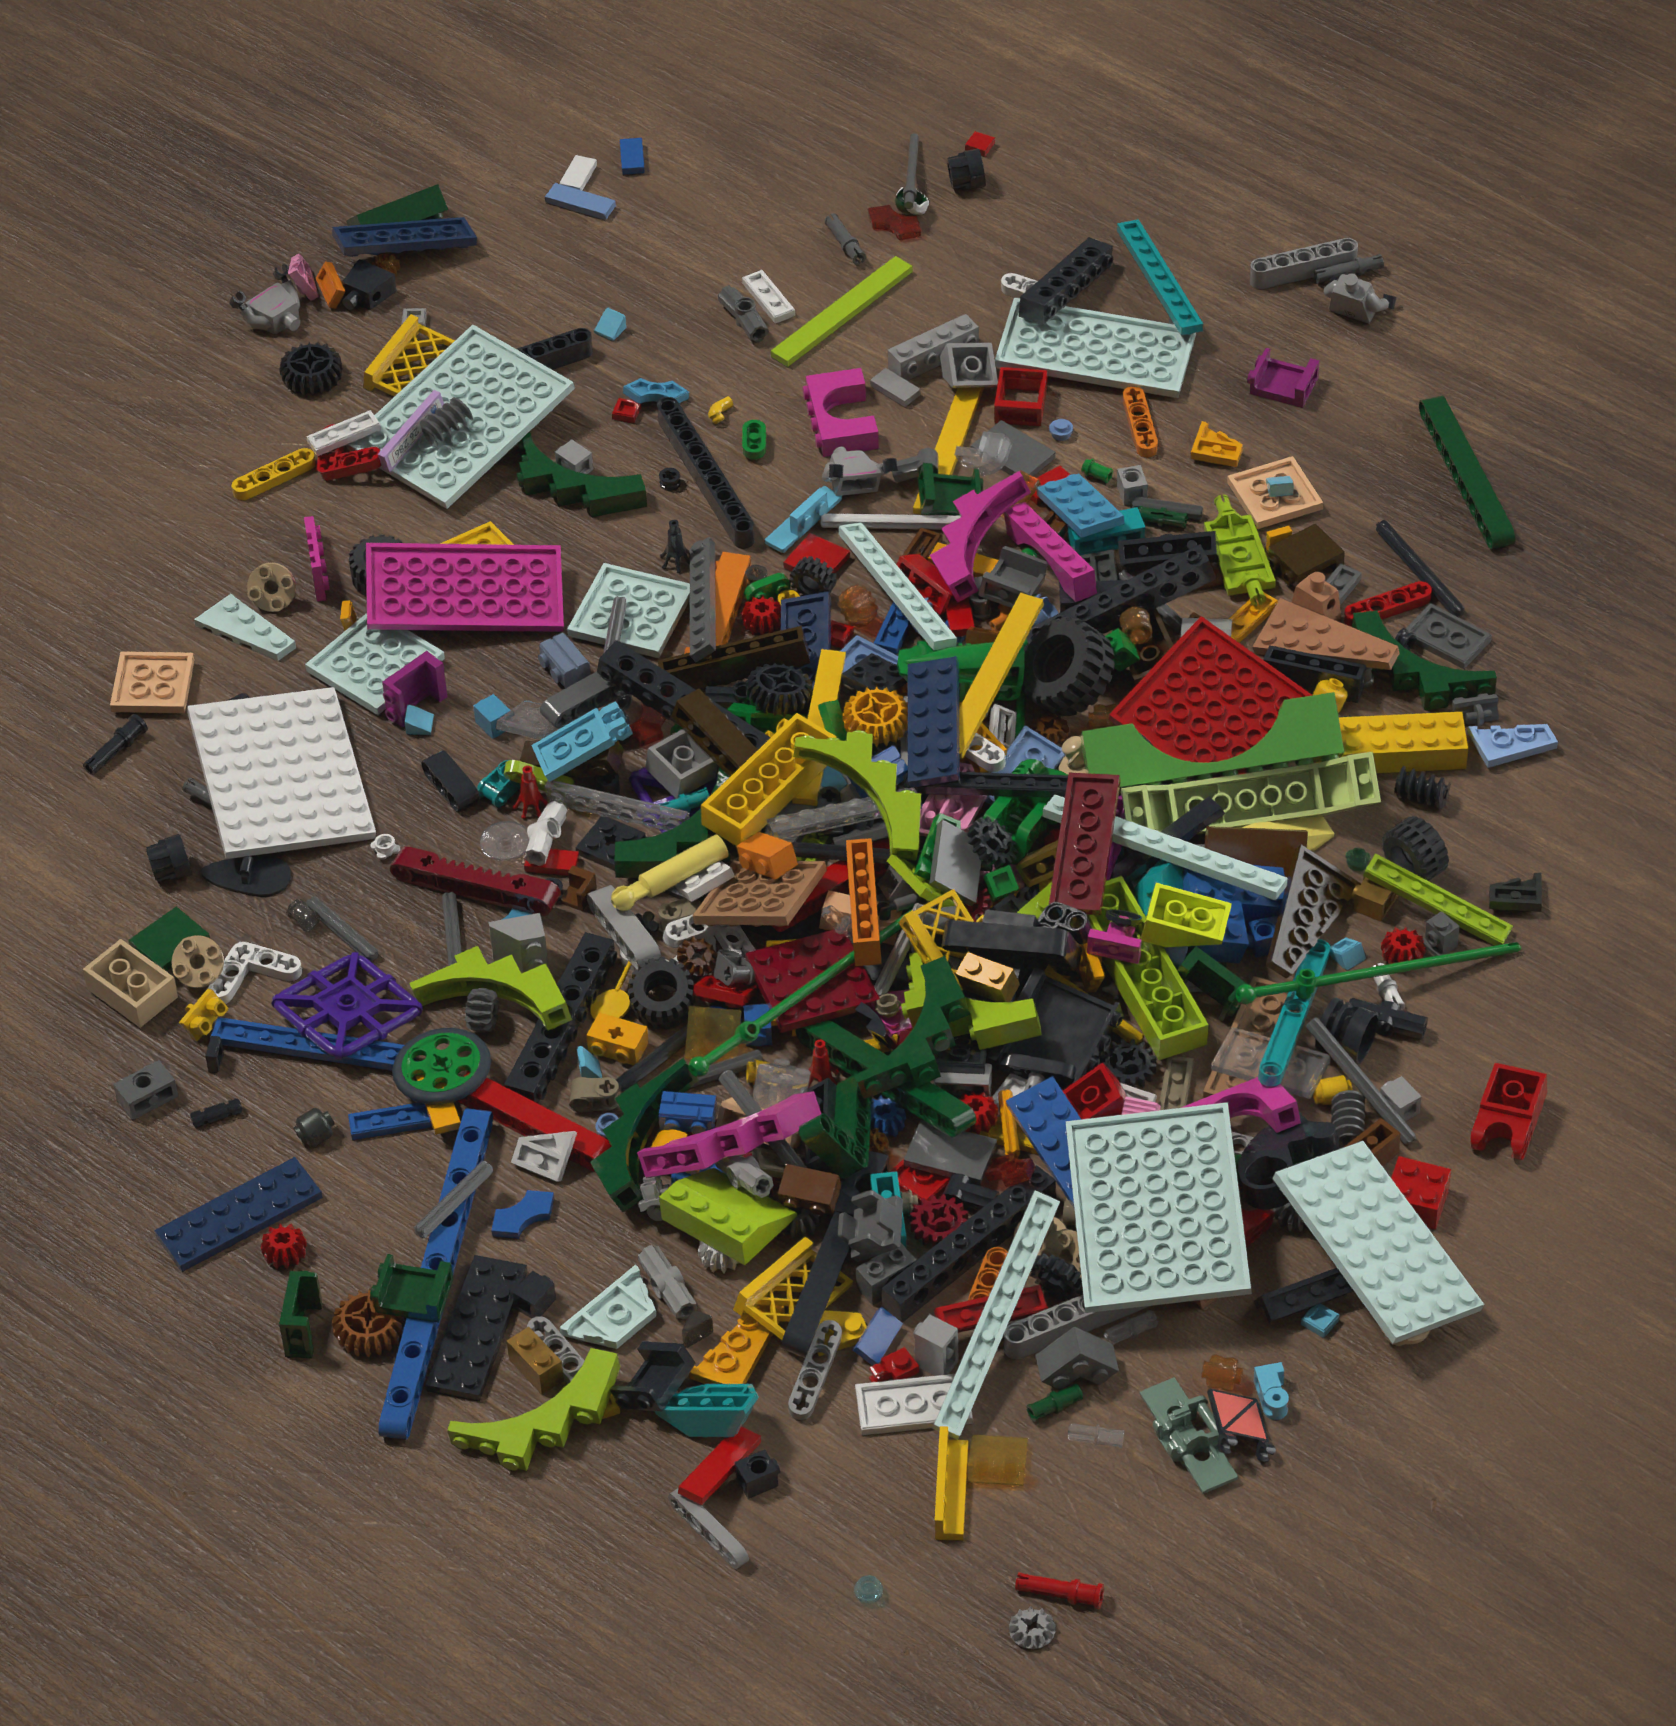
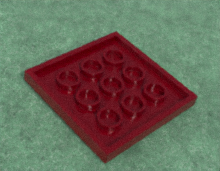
M842 927L745 953V959L751 964L757 985L769 1009H772L851 953L854 947ZM853 963L781 1014L775 1021L781 1033L857 1013L855 1009L861 1002L871 1009L875 1008L877 1000L880 998L864 967L855 966V963Z

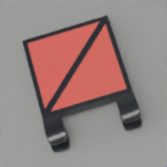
M1210 1388L1207 1394L1219 1434V1451L1230 1454V1446L1235 1447L1238 1443L1237 1439L1257 1443V1459L1262 1462H1268V1454L1274 1455L1276 1449L1269 1442L1258 1400Z

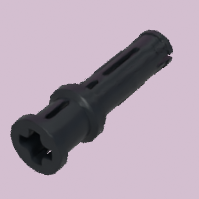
M132 714L129 717V721L122 728L118 727L114 732V736L83 763L84 769L89 774L95 775L121 749L130 747L137 736L148 731L145 721L138 715Z

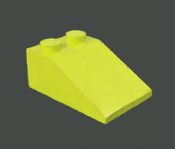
M1156 883L1143 927L1141 941L1163 947L1222 944L1232 903Z

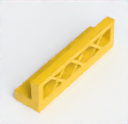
M940 1426L935 1540L964 1541L968 1440L948 1439V1426Z

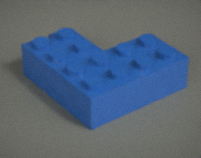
M1253 865L1285 877L1284 870L1281 867ZM1183 867V890L1232 903L1222 944L1200 945L1197 947L1217 962L1240 963L1249 945L1245 924L1259 919L1278 916L1285 889L1277 900H1273ZM1188 946L1189 954L1195 946Z

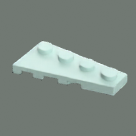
M232 594L194 619L196 627L211 629L212 633L217 636L225 635L230 637L234 643L249 645L253 651L277 661L296 649V643L293 639Z

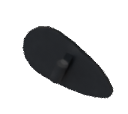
M244 856L224 859L204 866L201 869L202 877L217 887L258 897L278 894L291 881V869L288 864L280 858L272 856Z

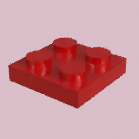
M707 975L694 985L693 995L700 996V1000L705 1002H715L718 1000L725 1002V1005L728 1007L740 1008V1006H744L756 996L757 986H745L742 983H734L731 986H727L722 981L714 978V976Z

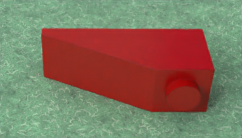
M920 554L900 556L896 565L923 598L928 597L929 600L927 602L933 604L932 608L940 615H943L952 592L937 568Z

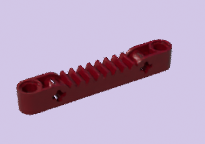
M408 846L401 848L390 866L391 874L402 882L447 893L453 892L459 896L532 914L540 913L541 916H546L551 912L561 895L559 887L549 880L525 874H517L511 877L510 873L502 877L501 871L493 875L492 869L484 872L483 867L480 866L475 870L473 864L465 868L464 862L456 866L455 860L447 863L446 858L440 860L439 856L433 852Z

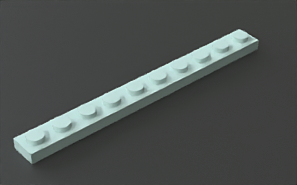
M862 523L839 526L840 537L933 650L956 646L957 637Z
M1054 795L1043 808V817L1061 823L1065 798ZM1115 816L1112 842L1273 900H1277L1287 886V877Z
M1036 1190L1034 1191L932 1429L940 1431V1426H948V1436L956 1440L959 1439L1060 1201Z

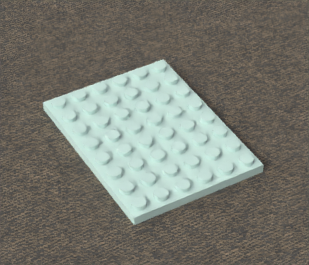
M472 325L374 415L381 425L380 431L346 444V447L350 451L368 447H378L382 450L433 390L441 393L444 404L450 403V399L453 397L460 399L470 409L473 420L471 421L465 417L466 426L458 422L459 431H455L451 427L452 436L450 437L443 433L444 442L436 438L437 447H433L423 434L390 473L387 472L448 509L575 389V386L571 380L477 326Z
M1228 1102L1066 1121L1086 1313L1252 1294Z

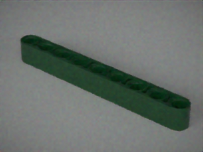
M1442 395L1420 400V416L1487 546L1492 550L1514 545L1515 532L1446 398Z
M831 1020L795 1030L801 1044L812 1051L815 1049V1041H825L829 1062L852 1076L874 1066L887 1057L883 1052ZM911 1080L881 1093L950 1137H956L976 1123V1115L970 1106L931 1082L916 1087L914 1080Z

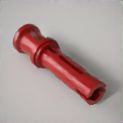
M1021 1572L1017 1574L1019 1578H1016V1591L1068 1599V1602L1076 1605L1078 1602L1094 1605L1095 1609L1101 1608L1104 1596V1584L1102 1583L1091 1585L1081 1583L1080 1579L1068 1582Z

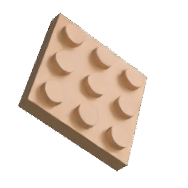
M1293 456L1227 476L1228 485L1248 515L1251 514L1256 529L1323 510V501ZM1291 477L1294 483L1293 495L1269 497L1266 478Z
M120 652L110 703L111 712L185 713L195 660L194 653Z

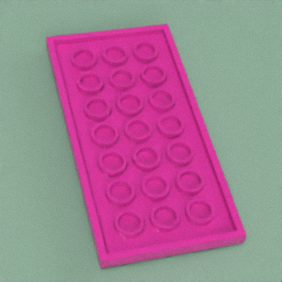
M366 543L367 629L563 632L561 545Z

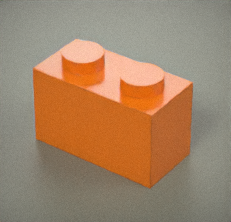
M757 832L736 846L742 868L775 880L798 865L791 842L762 832Z

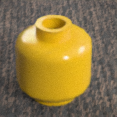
M1334 678L1320 681L1313 695L1334 692L1339 713L1348 696L1343 683Z

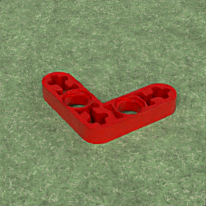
M335 424L328 425V426H326L324 429H326V428H328V427H330V426H333V425H335ZM344 446L336 448L331 454L326 455L327 453L319 455L317 461V470L324 480H333L368 472L382 466L378 456L381 450L378 447H368L343 453ZM355 461L352 465L346 466L350 462Z

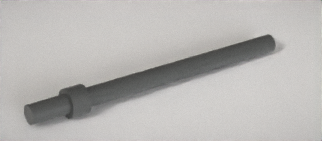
M915 133L910 135L906 187L903 190L904 206L906 209L913 208L914 200L917 196L915 180L919 136Z

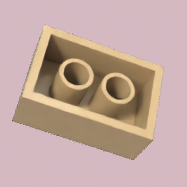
M122 939L118 940L83 968L87 989L140 1028L178 998L174 977Z

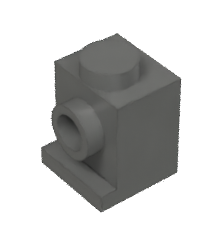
M1442 911L1426 921L1425 939H1423L1424 947L1434 956L1449 953L1458 946L1460 926Z

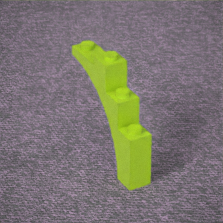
M860 730L847 732L846 741H841L838 738L815 739L813 736L796 737L793 757L822 763L851 778L867 793L877 806L888 833L890 856L895 854L905 860H916L919 850L921 794L910 790L896 792L897 764L886 760L871 762L873 734Z
M478 946L455 955L457 963L409 983L414 997L422 1006L442 999L468 996L472 989L485 988L496 992L499 998L514 1001L528 1008L540 1018L547 1030L572 1020L567 1004L546 963L521 974L512 954L487 964Z
M917 952L909 954L910 965H906L909 980H913V982L909 983L910 991L904 992L905 1003L901 1004L904 1018L910 1019L912 1028L915 1027L922 1012L925 999V979L921 969L923 962ZM965 997L971 1015L949 1023L953 1037L970 1033L971 1040H977L980 1050L1042 1035L1033 999L1015 1002H985Z
M590 1348L582 1367L571 1382L555 1397L527 1413L514 1418L488 1423L450 1421L447 1432L451 1444L461 1449H477L488 1455L496 1453L500 1465H503V1467L509 1470L521 1469L527 1471L537 1442L547 1447L559 1446L564 1448L574 1419L584 1424H601L611 1396L610 1388L615 1384L620 1370L617 1353Z

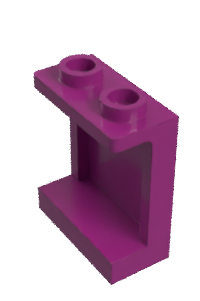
M1265 348L1263 354L1258 355L1256 359L1255 369L1250 370L1247 383L1250 384V394L1303 408L1319 378L1320 360L1310 358L1307 366L1302 367L1272 359L1270 357L1271 349Z
M425 651L382 681L383 698L386 707L385 714L391 722H396L401 727L405 726L407 705L415 706L429 695L439 702L447 698L443 662L428 651Z

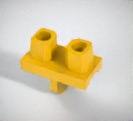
M207 989L194 1005L188 1004L185 1008L187 1013L180 1020L179 1024L186 1029L192 1040L198 1041L202 1035H207L212 1030L213 1022L219 1016H224L228 1011V1007L212 989Z

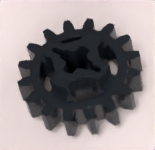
M987 816L985 819L980 817L969 826L968 829L970 831L967 833V836L971 839L968 841V844L973 845L974 849L972 851L980 855V861L985 859L987 866L990 867L993 864L996 869H999L1000 867L1003 868L1010 865L1016 860L1017 857L1015 855L1018 853V850L1014 846L1017 843L1012 840V833L1005 831V825L1000 827L998 820L995 819L992 822L990 817Z
M1121 1039V1044L1117 1045L1115 1042H1111V1049L1108 1048L1106 1051H1103V1055H1100L1099 1065L1103 1062L1122 1084L1134 1088L1135 1085H1139L1143 1088L1145 1087V1080L1152 1082V1077L1156 1074V1056L1153 1055L1152 1048L1145 1049L1144 1042L1136 1045L1135 1039H1132L1130 1043H1126L1124 1039Z
M1042 1254V1256L1037 1255L1030 1277L1036 1279L1035 1283L1041 1285L1044 1292H1049L1053 1297L1065 1301L1066 1298L1071 1300L1083 1295L1081 1272L1074 1265L1068 1264L1064 1259L1051 1255L1050 1258L1046 1254Z

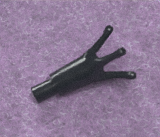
M671 520L669 522L667 546L664 552L660 554V558L666 556L662 569H666L671 557L674 558L677 573H680V557L683 556L690 565L688 557L690 550L683 543L679 522Z

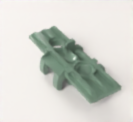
M1175 1377L1140 1392V1396L1156 1419L1152 1424L1154 1433L1171 1460L1185 1465L1202 1494L1238 1479L1236 1472L1224 1453L1218 1449V1430L1213 1413L1207 1406L1208 1400L1204 1395L1188 1399ZM1197 1411L1210 1429V1433L1206 1434L1203 1430L1196 1431L1192 1425L1191 1420L1196 1418ZM1198 1452H1205L1209 1455V1459L1199 1461L1195 1459L1194 1455Z

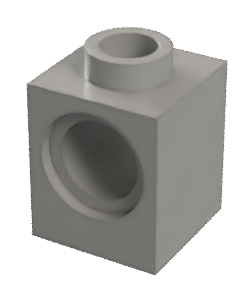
M570 440L555 451L557 464L584 474H588L593 470L592 452L575 441Z
M1141 465L1117 469V488L1124 506L1131 505L1136 496L1147 498L1148 484Z
M1402 1076L1394 1081H1388L1380 1088V1093L1404 1121L1420 1113L1421 1095Z

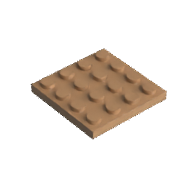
M733 861L729 867H731L735 877L710 891L693 914L695 925L706 926L752 925L758 927L762 925H775L782 927L788 925L827 871L825 861H797L798 865L776 880L744 869L739 861Z

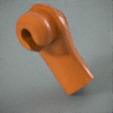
M999 604L1000 616L989 622L990 628L999 631L1003 627L1012 608Z

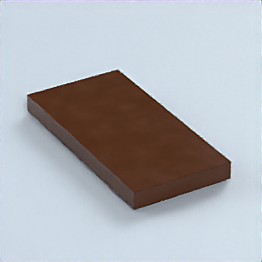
M1206 826L1204 848L1251 865L1281 867L1284 870L1285 877L1288 878L1295 849L1300 845L1307 848L1308 831Z

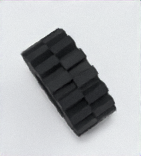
M809 556L808 559L803 557L791 572L789 582L792 583V589L796 588V592L803 594V596L829 592L830 594L837 583V579H835L836 573H832L833 568H827L828 563L824 561L822 564L819 558L814 560L813 556Z

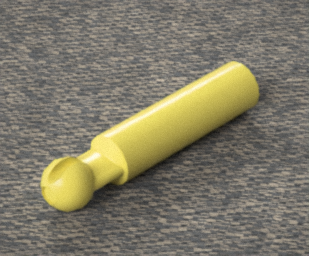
M716 834L639 875V881L629 886H619L612 892V905L621 911L630 910L637 900L645 896L652 898L703 871L711 864L727 858L728 850L725 843Z

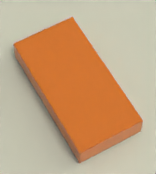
M325 261L316 277V281L328 307L336 309L345 293V289L333 263Z

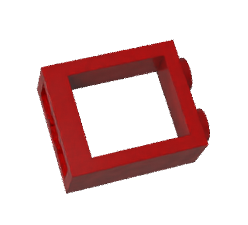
M1000 367L994 404V423L1002 420L1007 424L1041 426L1047 392V370ZM1006 389L1039 391L1038 402L1004 400Z

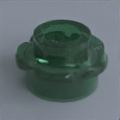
M1362 848L1349 850L1345 855L1348 867L1354 871L1366 869L1368 862L1371 860L1370 854Z

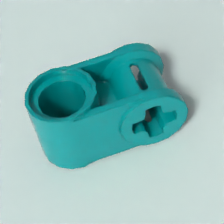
M509 760L501 762L477 786L479 796L492 801L493 806L497 808L502 807L521 788L520 783L504 777L505 764Z

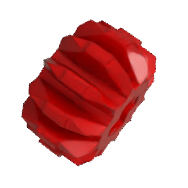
M764 596L761 599L753 597L751 602H746L742 612L745 629L750 630L752 635L756 633L764 635V633H773L774 630H780V602H775L773 597L765 599Z
M1395 927L1393 932L1386 933L1383 942H1381L1383 961H1388L1389 964L1421 959L1425 955L1423 936L1418 935L1416 930L1408 931L1407 927L1403 930Z
M972 1091L970 1096L962 1093L961 1101L970 1106L976 1115L975 1125L965 1131L975 1132L978 1135L981 1131L989 1133L991 1127L996 1126L998 1107L997 1104H994L993 1096L986 1097L984 1091L979 1095Z
M281 1223L277 1229L270 1227L269 1234H263L260 1246L261 1253L265 1257L267 1264H273L276 1269L284 1265L287 1270L289 1264L298 1266L299 1259L305 1258L307 1241L301 1229H294L292 1224L283 1227Z

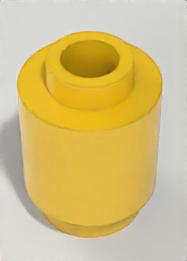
M1344 1075L1318 1079V1082L1312 1083L1315 1104L1321 1103L1323 1106L1332 1104L1333 1097L1339 1092L1353 1090L1351 1081L1346 1080Z

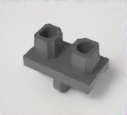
M1480 694L1477 697L1468 699L1460 697L1454 698L1452 701L1453 712L1463 713L1464 725L1476 723L1477 726H1483L1486 721L1499 720L1498 696L1496 694Z

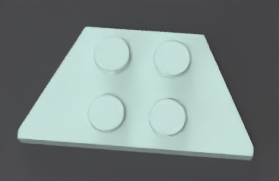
M634 1265L560 1326V1333L566 1337L618 1349L656 1317V1309L649 1298L647 1287L642 1281L638 1266Z

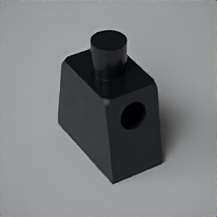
M361 259L355 263L342 283L345 289L343 304L349 310H353L357 305L368 310L373 309L397 291L395 274Z

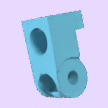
M1282 1362L1254 1367L1253 1381L1264 1414L1272 1420L1284 1418L1288 1412L1289 1396L1281 1387L1284 1382Z

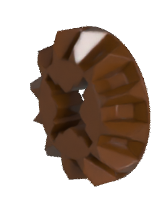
M1050 712L1047 716L1039 714L1037 719H1032L1029 726L1030 729L1054 744L1063 742L1069 734L1067 720L1061 719L1059 715L1052 716ZM1050 726H1053V728H1049L1048 730L1045 731V727L1048 728V727H1050Z
M695 936L681 943L677 950V960L679 964L682 963L685 966L686 971L688 970L694 976H705L714 970L718 953L713 949V944L707 943L705 938L696 939ZM695 952H704L701 959L691 960Z

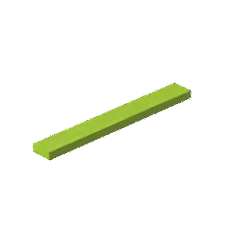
M897 256L893 257L770 351L771 357L789 367L911 274L913 266Z

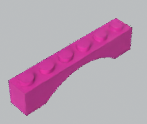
M1026 502L1016 504L1004 512L1007 535L1017 545L1022 543L1028 544L1039 551L1053 569L1063 590L1075 602L1097 594L1095 570Z

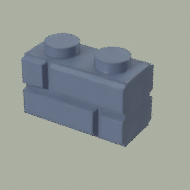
M564 633L554 636L552 640L548 639L540 643L538 660L543 668L548 667L553 680L556 683L560 682L565 689L591 675L590 663Z

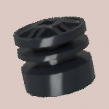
M1333 998L1325 1009L1320 1021L1356 1064H1361L1374 1041L1379 1023V1015L1377 1012L1364 1007H1359L1353 1014L1352 1003L1346 1002L1344 1004L1342 999ZM1315 1039L1316 1049L1320 1051H1325L1321 1044Z

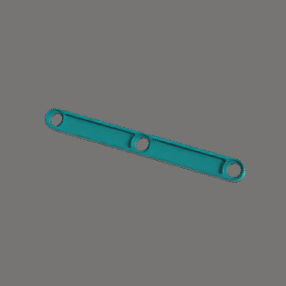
M1322 939L1317 940L1315 946L1305 955V959L1298 966L1293 981L1296 980V976L1299 975L1302 969L1314 971L1315 977L1323 975L1330 953L1328 942ZM1318 987L1315 988L1309 999L1297 997L1296 991L1288 992L1260 1063L1258 1080L1261 1084L1273 1087L1282 1082ZM1289 1010H1296V1011H1299L1300 1013H1293V1012H1290ZM1266 1072H1271V1073H1275L1276 1075H1268V1074H1265V1073H1266Z

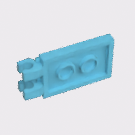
M616 701L603 707L600 711L597 708L591 710L532 745L543 773L549 782L615 745L617 740L623 741L633 734L630 726L625 721L626 717L623 711L619 708Z

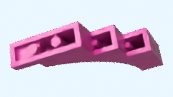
M814 1091L794 1094L771 1107L740 1120L702 1133L672 1140L664 1146L644 1148L637 1152L645 1177L706 1169L724 1157L746 1154L764 1142L786 1139L799 1131L800 1125L820 1115L821 1111Z

